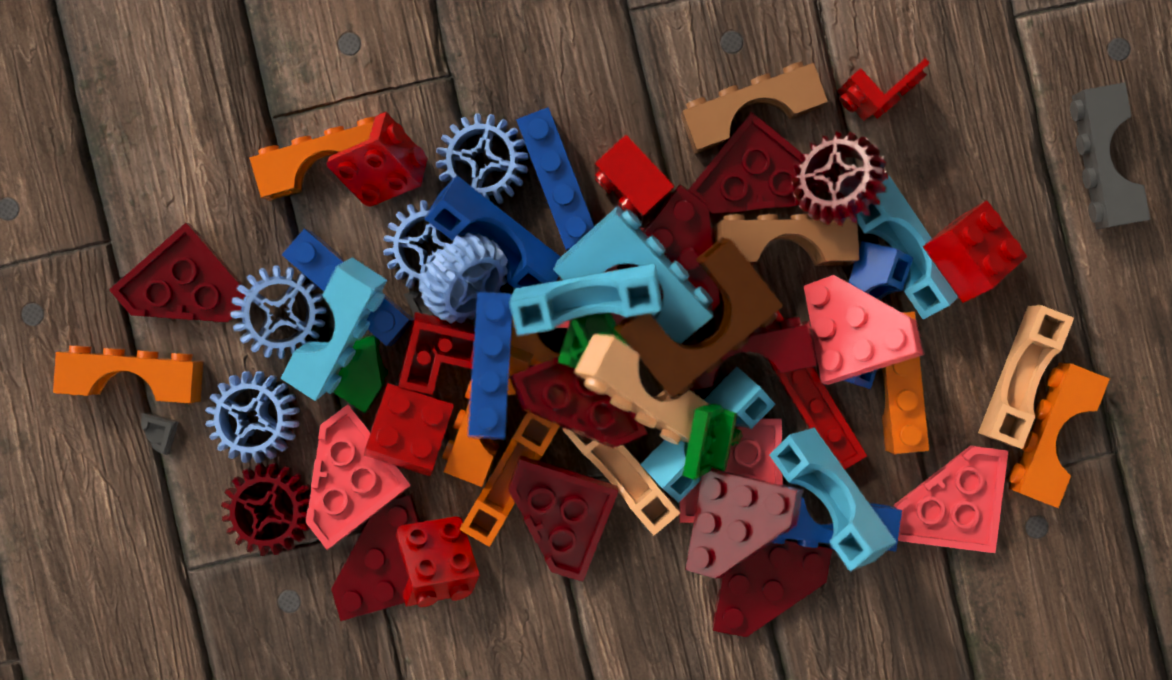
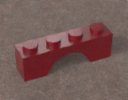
M793 317L779 321L780 327L766 329V327L760 328L759 326L749 334L750 339L744 346L735 351L731 349L721 358L724 361L728 357L740 352H755L770 359L781 373L816 366L817 357L809 321L801 322L800 317ZM687 339L681 344H696L698 339ZM721 364L715 370L709 373L704 371L694 380L695 385L690 391L712 387L717 381Z

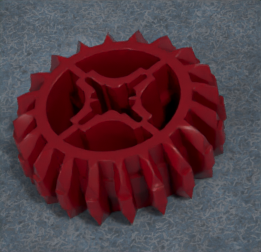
M836 131L833 140L822 135V144L819 146L810 143L812 151L809 154L800 153L803 164L793 165L794 171L798 175L791 179L792 185L796 188L793 191V195L797 201H800L799 207L804 212H809L808 215L811 219L816 221L821 219L823 224L828 226L834 220L838 226L843 227L847 217L851 222L857 223V214L860 212L870 216L868 206L870 204L880 205V200L876 194L886 193V186L883 181L889 179L886 169H883L887 163L884 157L880 156L879 148L871 144L868 138L864 136L858 138L851 131L845 138L842 133ZM846 158L859 159L864 162V167L857 168L856 165H849ZM822 189L824 192H829L832 195V201L817 198L816 190Z
M263 463L255 465V473L250 468L242 471L243 478L237 476L232 479L235 488H228L224 492L232 500L224 501L221 504L222 508L230 510L229 514L222 516V521H231L233 524L232 527L227 529V534L230 535L235 532L239 534L235 544L240 545L248 541L247 552H253L258 546L260 556L267 555L270 549L274 555H279L282 553V546L289 551L295 547L293 540L301 542L305 539L304 533L301 530H310V527L306 524V519H304L307 516L306 505H309L310 497L305 498L303 494L310 489V485L305 484L299 487L297 483L301 480L302 475L297 473L290 479L291 468L288 466L283 467L279 474L277 463L269 464L267 470ZM269 482L274 484L272 489L267 491L265 497L248 494L249 490L256 483ZM285 491L292 501L293 510L287 508L283 502ZM270 502L273 506L271 509H274L275 512L267 517L264 512L267 509H263V505ZM244 508L253 515L254 521L252 526L246 518ZM272 522L278 524L285 522L290 525L283 534L274 536L264 534L265 529L270 527Z

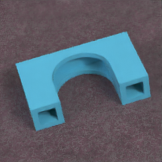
M617 206L561 256L553 270L563 280L600 274L618 264L630 263L640 266L655 264L658 281L663 290L661 311L653 312L651 315L673 341L682 343L713 317V306L711 305L713 300L701 286L696 289L689 282L688 278L690 276L679 262L675 261L672 263L663 254L666 250L656 237L651 235L648 238L639 228L642 226L641 222L630 210L627 209L624 212Z

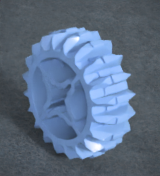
M475 114L474 125H470L468 119L463 117L461 122L465 128L459 131L457 126L452 124L450 129L455 136L452 139L447 135H442L441 140L449 146L448 149L439 147L436 150L437 154L446 157V160L436 162L438 169H447V171L439 175V179L442 182L453 179L456 175L458 176L455 160L462 161L463 164L472 167L471 177L473 180L471 187L489 201V196L494 195L497 203L501 204L503 203V198L500 195L501 191L505 190L512 197L515 193L509 186L510 183L513 182L517 186H522L523 181L515 175L517 172L522 174L528 172L526 166L518 164L519 161L529 159L528 153L517 152L526 144L523 139L512 141L518 134L516 128H512L505 133L508 125L505 119H502L497 127H495V117L492 114H489L486 124H482L480 114ZM483 134L475 148L471 150H458L468 138ZM493 136L501 139L507 145L510 152V161L493 155ZM486 150L487 158L493 161V163L490 162L488 166L485 165V168L479 171L478 164L472 159H475L477 155L480 157V153H484ZM493 171H507L499 182L482 188V184L485 183L489 173Z
M425 200L420 201V212H417L414 205H407V210L410 213L408 218L401 212L396 213V217L402 223L400 226H397L390 222L388 228L396 232L395 236H384L385 242L393 243V248H387L383 251L384 255H395L396 258L390 261L387 266L389 269L401 267L395 275L397 280H401L409 275L406 281V287L412 288L417 280H419V286L423 283L420 275L428 271L426 263L432 262L435 258L434 251H432V255L427 256L428 252L414 244H423L424 241L428 242V238L433 237V242L444 248V243L440 238V231L430 223L426 225L425 231L421 236L406 237L409 230L415 224L425 220L424 218L429 211V205ZM404 247L418 252L420 256L419 264L421 265L420 273L416 272L408 264L404 255ZM437 249L436 253H439V252H441L442 250H441V249Z
M467 233L463 238L456 236L452 244L444 243V249L439 253L434 252V260L426 263L428 271L420 275L423 283H421L419 289L422 292L421 298L424 304L441 320H445L450 324L455 321L461 324L466 318L473 320L476 315L477 292L502 293L500 287L507 283L505 275L508 274L506 268L508 259L500 250V247L486 236H482L479 233L477 235Z
M274 265L272 268L273 276L268 277L267 271L264 268L259 269L262 280L258 282L255 277L249 274L246 278L253 285L249 290L243 285H238V291L245 294L244 299L232 298L231 302L242 307L241 310L231 311L230 316L232 318H242V322L233 325V329L235 332L247 330L241 336L240 341L244 344L253 338L255 341L250 348L252 352H257L261 345H264V357L269 358L272 354V349L277 348L278 358L283 359L285 356L284 348L289 347L293 355L294 351L297 350L295 346L297 343L300 342L302 346L307 343L304 338L308 334L314 339L319 338L320 335L312 330L313 325L324 327L325 322L315 318V315L326 313V308L315 306L314 303L324 299L323 294L317 293L311 296L310 292L317 285L310 282L303 286L302 284L306 280V276L302 272L294 280L292 279L294 274L292 267H287L285 275L280 276V267ZM273 284L290 285L286 292H283L277 299H268L258 293L263 288ZM298 292L301 293L306 303L307 313L304 322L294 316L292 312V305L296 300L295 296ZM252 302L265 311V320L258 333L254 330L249 316ZM266 302L276 307H280L282 303L285 304L287 308L283 310L287 312L288 317L293 319V322L281 317L272 321L270 316L274 314L269 312L270 309L263 303ZM282 325H288L298 330L297 333L285 339L274 340L268 338L271 333H274Z
M250 371L242 372L241 379L237 375H232L229 377L230 386L226 383H220L218 389L222 395L211 394L210 396L212 402L217 405L207 407L205 410L206 413L214 415V419L206 421L205 425L207 427L215 426L216 432L212 433L209 438L211 440L222 439L217 447L218 450L223 451L230 447L228 457L231 459L236 458L241 452L242 463L250 462L252 456L256 463H261L264 461L265 455L269 459L275 458L277 456L276 449L281 452L285 451L288 447L283 439L291 441L296 436L288 428H295L300 424L299 421L291 419V415L300 412L299 407L290 408L288 404L294 401L296 396L291 394L284 397L283 395L288 385L282 383L275 388L277 377L271 375L265 381L263 371H257L254 378ZM246 389L260 391L258 396L253 398L248 405L233 401L238 394ZM269 398L276 407L278 421L273 419L268 413ZM255 410L257 412L255 416H258L259 422L251 424L248 421L251 418H247V412ZM229 414L237 421L235 433L230 426ZM257 429L273 433L263 444L256 445L246 442L248 437L253 436Z

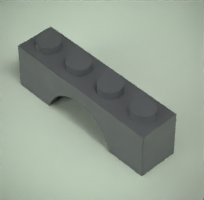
M1126 82L1085 89L1073 95L1070 113L1072 119L1077 122L1079 135L1076 138V146L1079 154L1083 155L1085 169L1082 172V179L1085 188L1089 189L1091 203L1089 204L1088 212L1091 221L1095 223L1096 230L1150 220L1144 185L1133 183L1121 176L1115 169L1110 157V143L1114 132L1124 121L1132 117Z

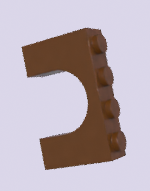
M722 237L695 259L717 286L724 302L722 322L716 332L708 339L696 344L675 342L666 334L650 313L625 317L613 327L625 343L640 354L639 360L671 398L677 394L681 396L687 393L695 385L694 380L704 371L709 373L715 370L723 361L721 357L731 349L735 351L744 346L750 339L749 334L759 326L763 328L772 323L778 316L776 312L783 307L731 239Z

